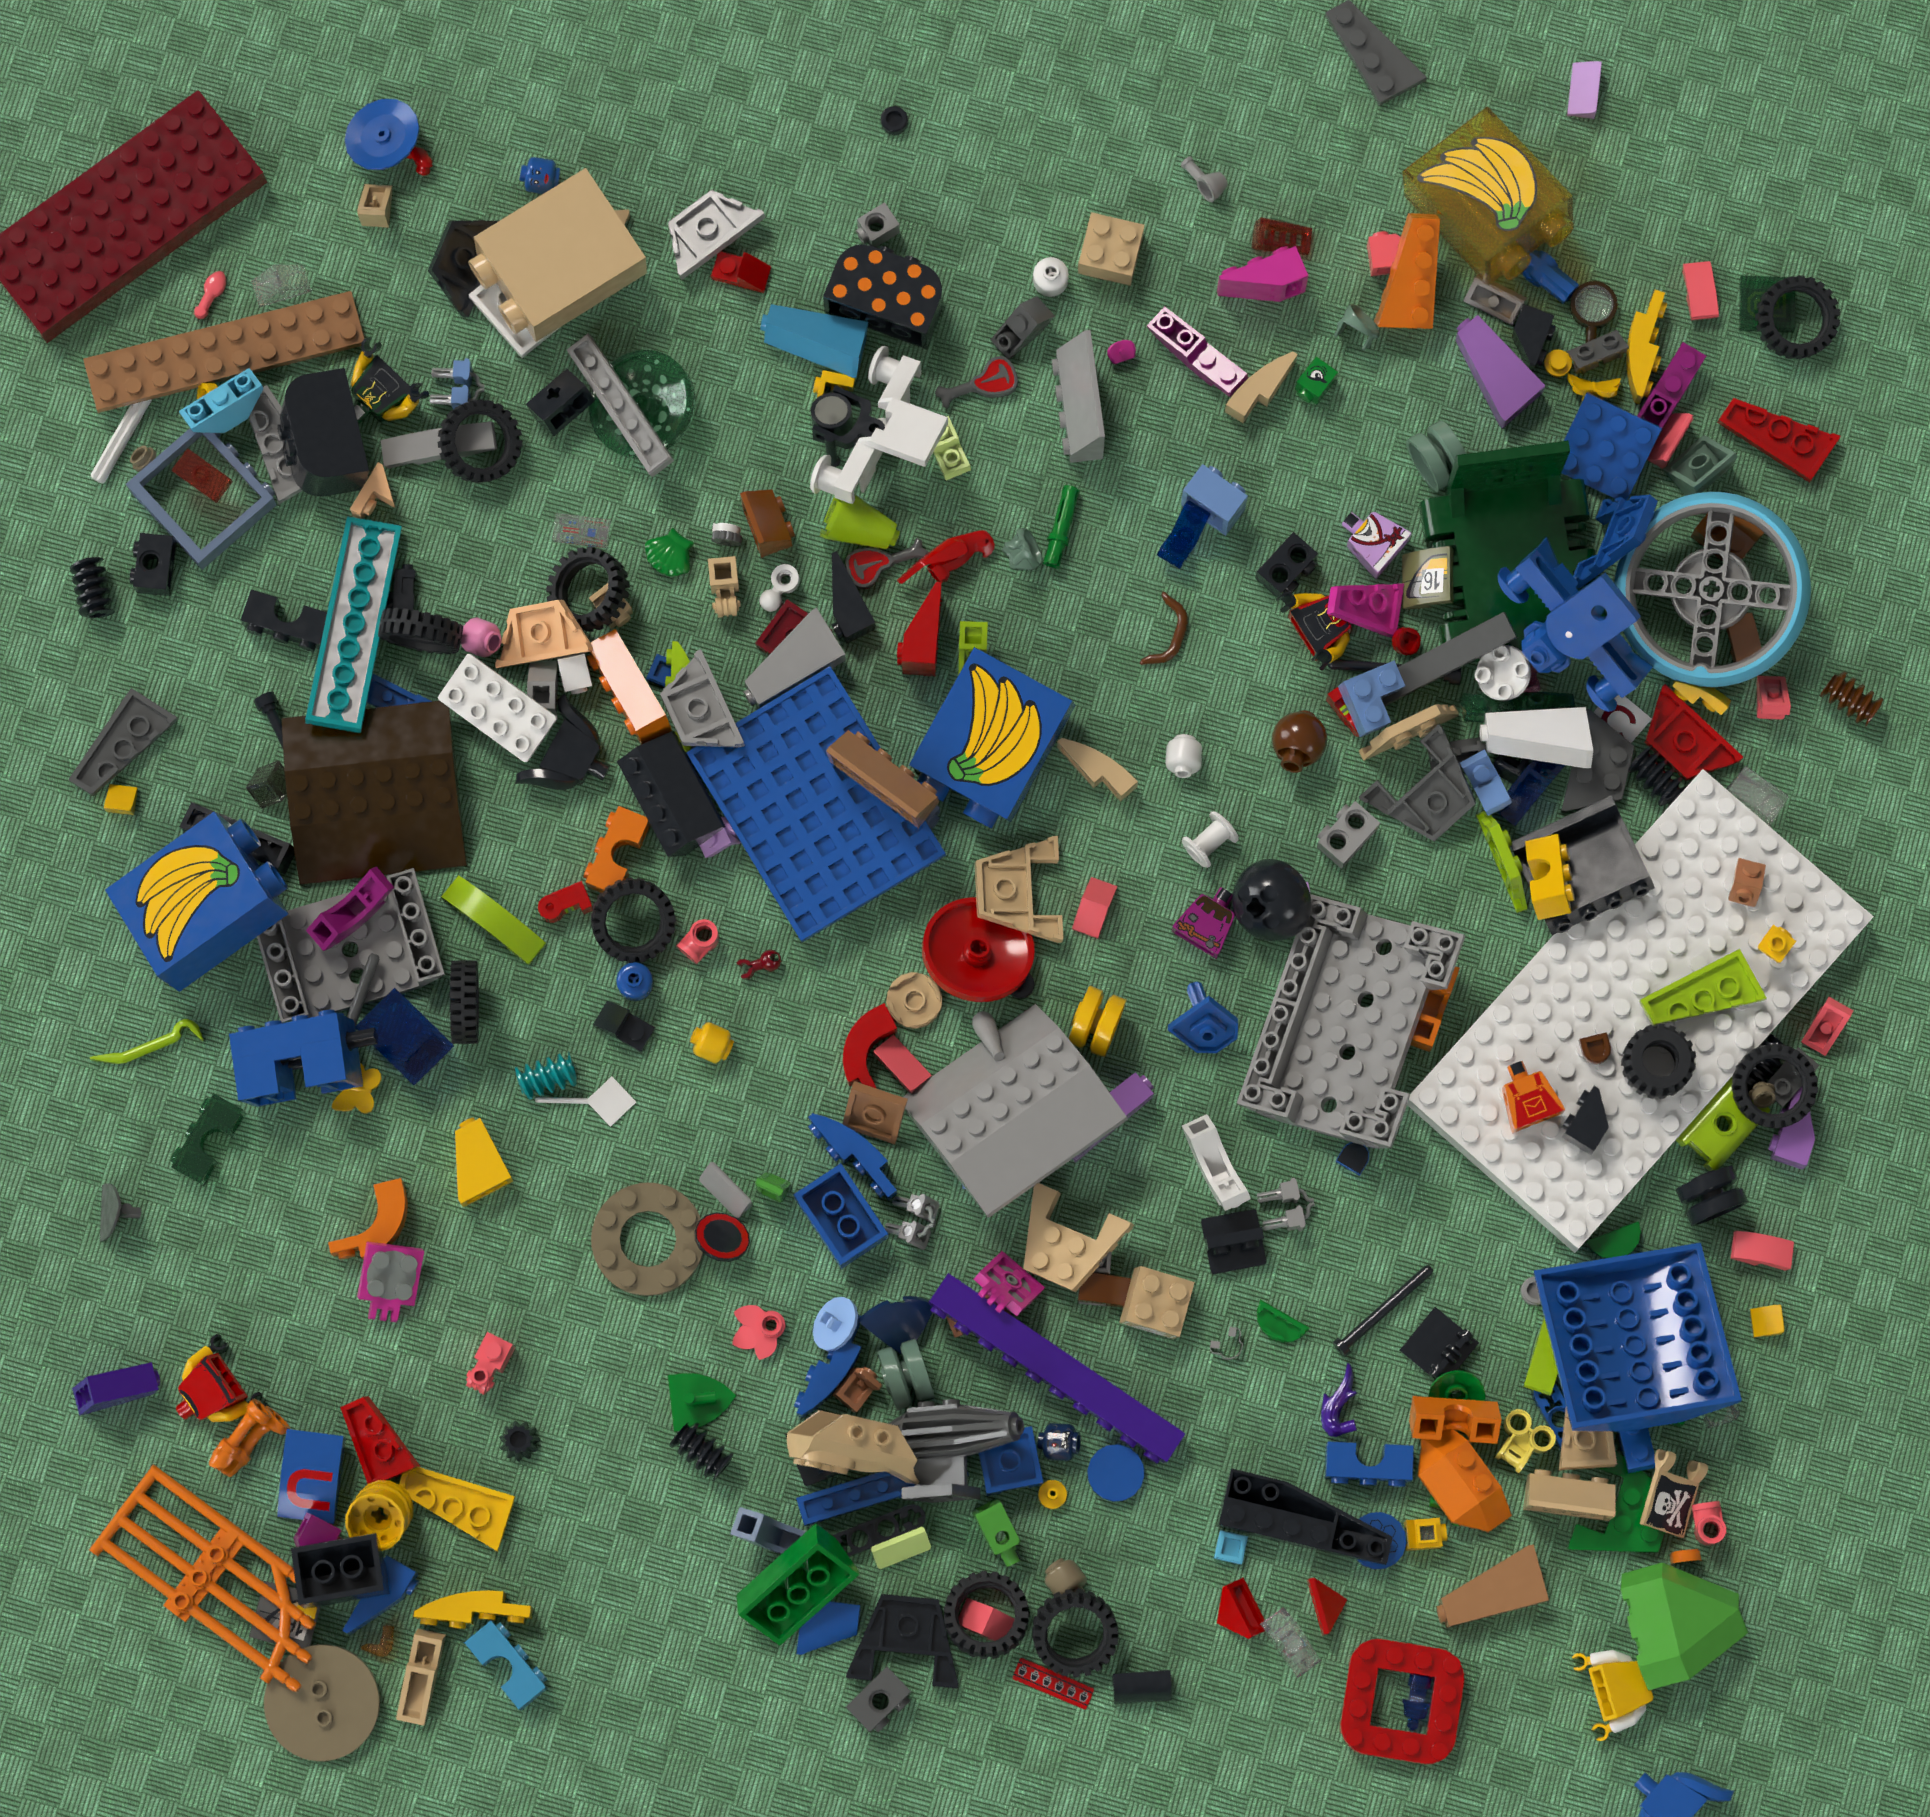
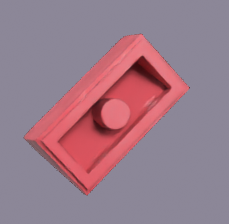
M1690 413L1672 414L1658 436L1647 460L1662 469L1665 468L1689 428L1693 415Z
M895 1035L891 1036L873 1051V1055L911 1094L932 1076Z

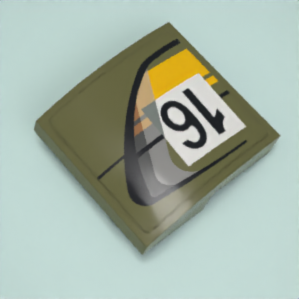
M1450 546L1437 547L1402 555L1403 610L1431 608V605L1454 603L1453 548Z

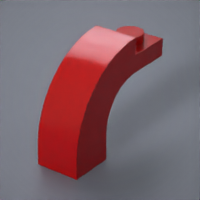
M885 1003L871 1009L860 1017L846 1038L843 1050V1066L849 1087L855 1081L876 1088L867 1069L869 1052L879 1041L897 1033V1027Z

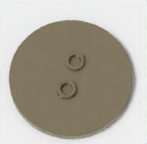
M326 1644L308 1646L302 1649L307 1650L311 1654L312 1659L309 1663H304L296 1655L290 1654L279 1665L280 1668L290 1674L291 1678L294 1677L302 1685L298 1692L290 1690L286 1687V1684H282L274 1677L267 1684L264 1695L266 1721L276 1740L292 1754L312 1761L339 1759L360 1747L372 1733L380 1710L378 1684L367 1664L351 1651Z

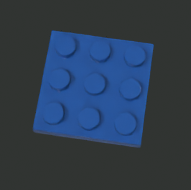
M1587 392L1564 441L1569 440L1570 453L1562 474L1573 479H1583L1585 485L1615 499L1622 497L1627 501L1662 427Z

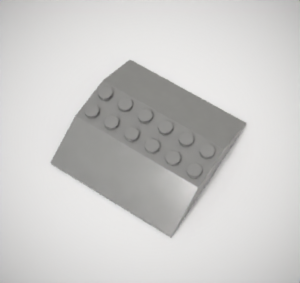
M1036 1004L998 1030L1001 1048L1005 1055L1003 1060H994L992 1053L983 1042H980L926 1080L912 1094L908 1093L903 1096L908 1099L905 1108L906 1113L988 1218L1128 1120L1088 1062L1062 1030Z

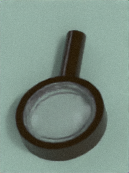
M1589 281L1581 284L1574 291L1570 300V312L1573 319L1579 325L1586 328L1585 343L1597 338V329L1609 324L1617 310V298L1614 291L1608 285L1598 281Z

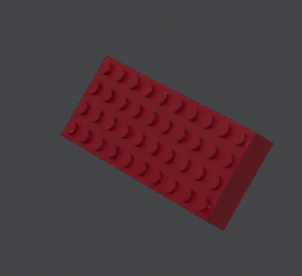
M197 90L1 232L0 284L43 340L48 343L267 183L265 175L209 102Z

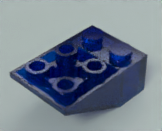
M396 988L388 993L355 1026L358 1031L376 1028L379 1040H377L378 1044L373 1046L413 1087L454 1048V1045Z

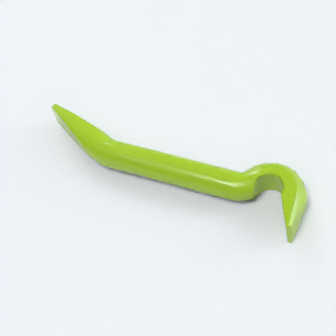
M182 1019L175 1024L172 1032L122 1053L91 1056L90 1060L113 1064L130 1062L177 1042L182 1037V1029L186 1027L190 1028L191 1032L200 1040L204 1041L197 1023L190 1019Z

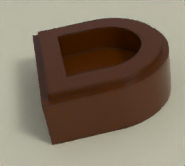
M1607 1032L1578 1040L1582 1056L1588 1063L1594 1065L1602 1064L1610 1056L1611 1046Z

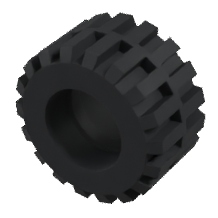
M1657 1024V1026L1648 1025L1643 1030L1640 1029L1630 1039L1622 1053L1624 1055L1621 1059V1066L1624 1067L1622 1071L1623 1076L1629 1080L1627 1084L1630 1087L1634 1086L1637 1089L1636 1093L1640 1095L1642 1093L1647 1094V1098L1651 1099L1654 1097L1664 1099L1668 1095H1675L1688 1083L1696 1067V1063H1694L1696 1052L1692 1051L1691 1047L1693 1044L1691 1040L1687 1041L1684 1038L1686 1034L1683 1031L1678 1033L1675 1031L1676 1027L1672 1025L1669 1028L1664 1027V1024ZM1657 1046L1669 1051L1675 1065L1672 1073L1662 1077L1651 1074L1643 1064V1053L1646 1049Z

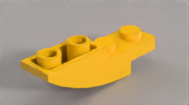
M1654 290L1646 314L1638 311L1635 312L1628 336L1627 345L1629 349H1627L1626 354L1627 377L1633 401L1637 404H1640L1643 396H1649L1653 382L1648 379L1651 371L1657 372L1661 356L1657 355L1659 346L1654 345L1659 328L1654 326L1657 317L1663 318L1667 303L1662 302L1665 292Z
M471 1591L450 1595L430 1602L415 1610L414 1617L420 1619V1624L437 1626L438 1621L449 1622L448 1627L466 1629V1624L474 1623L475 1613H479L478 1619L495 1621L496 1615L507 1616V1622L524 1624L525 1619H532L533 1607L505 1603L506 1593L504 1591Z

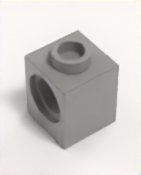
M885 202L857 219L858 229L856 233L863 244L868 243L871 246L877 247L900 233V224ZM873 223H879L883 226V229L879 232H873L869 227Z

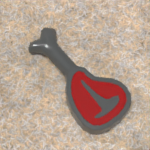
M997 356L990 359L982 373L973 377L969 382L952 388L938 386L935 395L942 399V406L948 409L954 398L971 392L988 398H1000L1011 395L1016 391L1018 378L1011 361L1006 357Z
M919 538L915 539L914 544L910 548L893 554L886 553L877 548L857 549L847 555L845 567L856 588L861 590L869 589L876 584L882 572L890 569L897 563L913 558L921 559L928 553V550L922 547V540Z

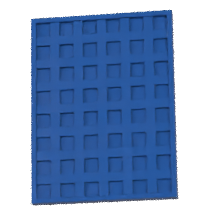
M831 666L736 722L735 724L745 746H696L686 752L801 942L806 941L946 856L926 821L918 829L830 763L826 750L848 730L853 734L857 732L863 734L871 741L869 746L876 751L880 748Z

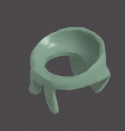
M1350 304L1342 319L1337 323V330L1334 334L1337 337L1342 334L1347 325H1350L1369 336L1362 347V350H1365L1371 346L1373 339L1379 337V330L1375 322L1359 306Z
M1021 528L1016 530V535L1010 542L1004 543L1005 546L1002 548V552L1009 556V566L1011 569L1034 570L1042 564L1043 558L1039 546L1028 529Z

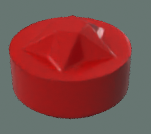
M1402 627L1393 634L1392 646L1398 654L1413 655L1420 648L1421 638L1415 629Z

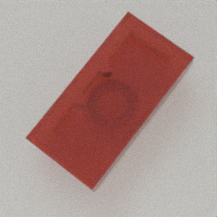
M190 449L185 451L171 470L215 503L219 501L233 482L229 477Z

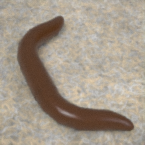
M1164 591L1162 592V598L1165 604L1176 613L1177 625L1169 648L1163 653L1152 654L1140 660L1141 665L1160 664L1172 660L1179 652L1187 630L1188 617L1183 605Z

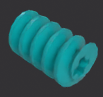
M569 1051L567 1060L561 1054H557V1063H554L550 1057H547L545 1067L537 1060L535 1070H532L529 1064H525L524 1073H521L517 1067L514 1068L521 1092L529 1100L533 1099L534 1090L541 1097L544 1095V1087L550 1093H554L556 1083L562 1090L566 1089V1080L572 1086H576L577 1075Z

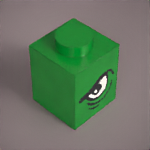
M1316 356L1296 381L1295 390L1298 391L1297 395L1307 403L1312 401L1318 405L1337 380L1338 371Z

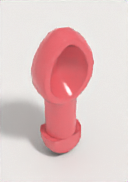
M222 271L214 272L206 279L204 284L205 293L198 307H195L194 315L197 319L201 320L207 317L214 298L220 296L225 290L226 276Z

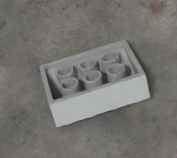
M1085 330L1056 350V359H1051L1053 376H1059L1060 384L1055 386L1057 402H1062L1063 412H1058L1060 428L1066 429L1067 438H1062L1064 455L1069 454L1070 463L1103 459L1105 433L1091 330Z

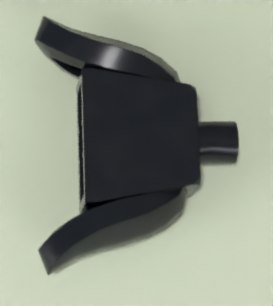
M565 693L557 699L558 709L564 721L540 763V769H528L518 772L515 784H530L554 790H567L574 788L577 784L583 785L588 774L602 781L606 777L610 766L597 760L601 752L598 731L569 702Z

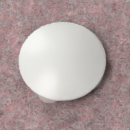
M1503 645L1482 656L1475 671V679L1481 690L1490 698L1499 701H1507L1518 697L1528 686L1531 677V667L1527 658L1521 650L1509 645Z

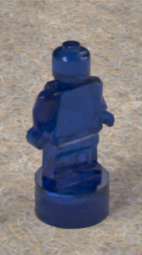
M1409 1674V1699H1403L1402 1703L1404 1705V1715L1410 1718L1408 1719L1407 1727L1411 1731L1418 1729L1419 1721L1417 1719H1425L1428 1708H1430L1431 1704H1427L1425 1700L1427 1690L1431 1687L1432 1677Z

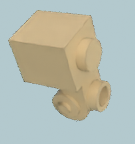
M736 557L708 559L711 593L717 596L715 602L712 603L715 613H717L718 618L723 616L729 617V615L737 616V611H739L741 605L740 600H737L735 592L739 591Z

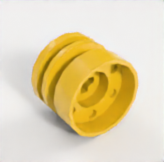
M377 1480L367 1484L350 1504L345 1515V1527L349 1537L377 1533L382 1551L393 1547L401 1539L413 1518V1502L411 1497L401 1485L392 1481ZM379 1508L384 1509V1514H386L385 1516L381 1515V1510Z

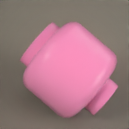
M472 618L465 623L461 639V646L465 651L480 657H488L499 649L502 638L496 624L480 618Z

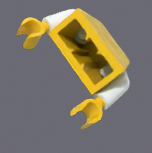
M1615 1650L1591 1653L1589 1657L1581 1653L1574 1654L1572 1659L1583 1658L1585 1661L1582 1667L1573 1668L1575 1671L1582 1672L1587 1669L1588 1665H1592L1588 1670L1604 1722L1609 1721V1724L1606 1725L1604 1723L1593 1725L1592 1730L1597 1727H1603L1606 1731L1603 1737H1599L1596 1740L1604 1741L1610 1732L1617 1733L1634 1726L1646 1712V1704L1653 1701L1652 1690H1648L1638 1667V1662L1633 1661L1629 1655Z

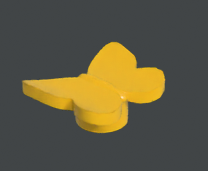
M1570 373L1567 376L1572 390L1576 394L1582 395V401L1587 392L1603 400L1604 397H1614L1617 395L1621 378L1591 382Z
M360 1063L363 1086L343 1090L333 1101L332 1109L336 1111H351L356 1107L361 1113H370L375 1103L371 1092L379 1086L382 1080L379 1070L372 1068L365 1071L364 1066Z

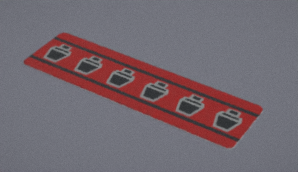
M1020 1658L1012 1676V1679L1082 1709H1087L1094 1692L1092 1687L1023 1658Z

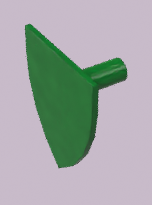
M697 1373L668 1375L674 1432L680 1431L687 1423L688 1426L699 1423L698 1427H702L712 1422L727 1410L737 1395L723 1383L708 1376Z

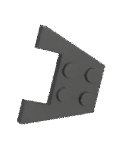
M1440 723L1420 740L1438 760L1439 764L1402 798L1396 800L1379 780L1375 781L1359 796L1363 802L1376 807L1379 811L1392 816L1433 841H1436L1476 804V800Z

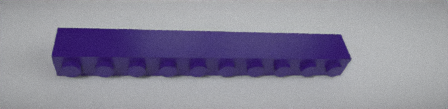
M948 1273L928 1302L932 1306L930 1311L943 1320L947 1316L956 1322L954 1328L966 1336L972 1333L978 1337L977 1343L990 1352L996 1349L1002 1353L1001 1359L1014 1368L1018 1364L1027 1370L1025 1376L1037 1384L1043 1381L1049 1385L1050 1389L1048 1391L1057 1398L1063 1400L1064 1397L1070 1399L1074 1402L1072 1407L1085 1416L1090 1413L1098 1418L1096 1424L1108 1432L1114 1429L1120 1433V1440L1128 1446L1134 1448L1135 1445L1141 1447L1145 1450L1143 1455L1152 1462L1158 1464L1159 1461L1166 1463L1186 1433L1004 1310L998 1313L995 1310L997 1307L995 1304L990 1306L987 1303L988 1299L985 1297L981 1298L976 1291Z

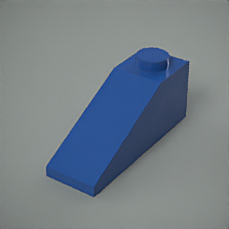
M386 1555L384 1560L390 1594L360 1599L342 1631L349 1635L353 1634L402 1601L407 1594L411 1596L419 1584V1580L416 1579L418 1573Z

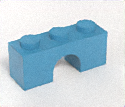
M489 1621L464 1643L483 1666L499 1657L510 1661L513 1669L512 1676L501 1688L519 1710H523L548 1689L544 1684L548 1679L537 1666L532 1670L526 1662L529 1656L519 1644L514 1647L507 1638L511 1634L501 1622L496 1625L493 1621Z

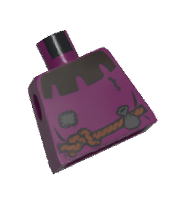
M1220 887L1213 899L1201 894L1174 923L1171 932L1217 960L1235 917V913L1227 909L1232 900V893Z

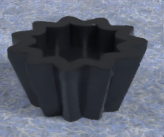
M514 1421L512 1427H504L505 1434L499 1437L503 1442L500 1449L507 1451V1458L515 1457L520 1462L523 1457L530 1459L531 1452L538 1451L536 1443L540 1441V1437L535 1435V1427L529 1428L527 1421L521 1425Z

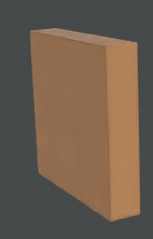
M854 1081L842 1124L856 1132L895 1144L908 1099Z

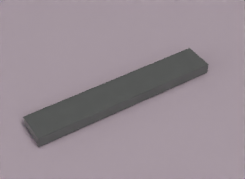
M1503 612L1399 666L1398 670L1405 687L1399 692L1382 698L1384 707L1518 638L1507 614Z

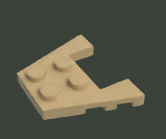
M1058 836L1049 837L1047 840L1038 843L1033 842L1013 851L1008 850L976 860L975 884L978 918L1053 942L1062 943V915H1033L1030 863H1058Z
M1037 1183L1033 1189L1023 1269L1076 1292L1100 1266L1099 1263L1109 1251L1112 1252L1118 1246V1241L1133 1229L1134 1224L1109 1213L1097 1240L1049 1220L1061 1193Z

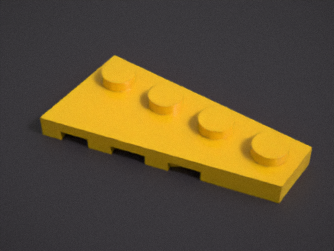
M421 1467L402 1474L399 1485L409 1493L411 1500L495 1551H499L516 1498L515 1496Z

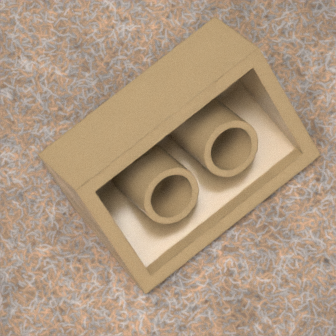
M1535 1469L1534 1474L1529 1473L1527 1475L1523 1510L1609 1521L1615 1517V1485L1608 1484L1609 1479L1591 1477V1481L1580 1480V1475L1563 1473V1478L1551 1476V1471Z

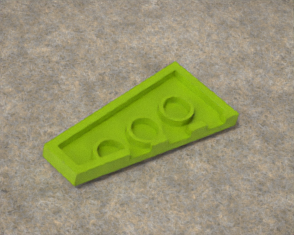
M1738 949L1640 999L1639 1003L1651 1025L1656 1026L1657 1024L1669 1023L1764 1001L1767 997L1741 950Z

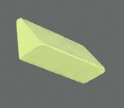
M920 1527L872 1546L871 1552L877 1567L883 1569L931 1549V1545L925 1528Z

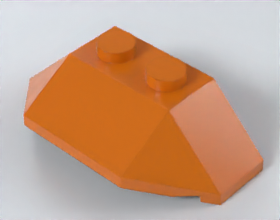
M1454 1429L1442 1431L1441 1440L1421 1439L1418 1477L1451 1523L1490 1532L1512 1516L1501 1485L1466 1438Z

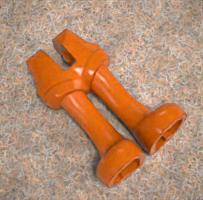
M252 1399L248 1403L246 1413L229 1438H223L213 1451L209 1465L226 1476L232 1477L251 1460L249 1455L258 1441L267 1432L273 1431L284 1435L287 1429H290V1426L269 1406L265 1407L257 1399Z

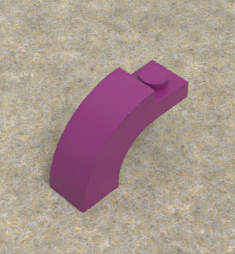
M377 867L370 869L346 897L330 909L319 914L307 928V933L323 951L330 949L366 923L386 903L384 899L395 887Z

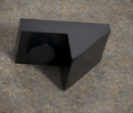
M609 1001L605 1003L593 1023V1026L640 1053L643 1052L656 1030L654 1026L631 1014L629 1009Z

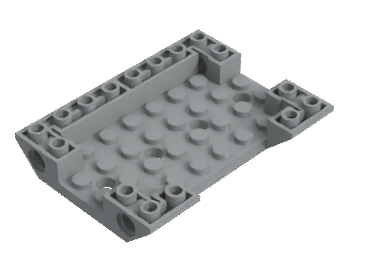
M1310 894V917L1305 927L1295 936L1237 1104L1272 1120L1371 1148H1392L1410 1098L1409 1093L1395 1090L1428 992L1429 990L1448 988L1465 935L1412 921L1410 926L1368 915L1361 907ZM1386 942L1392 943V949L1388 954H1379V948L1382 944ZM1365 995H1373V1003L1369 1007H1361L1362 998ZM1348 1047H1354V1057L1344 1060L1342 1057L1343 1051ZM1331 1099L1336 1100V1109L1326 1113L1324 1111L1325 1103Z

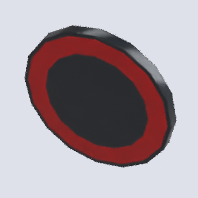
M712 1213L704 1216L699 1220L694 1231L695 1242L699 1249L707 1257L716 1261L731 1262L738 1260L746 1253L750 1244L749 1232L745 1225L736 1217L727 1213Z

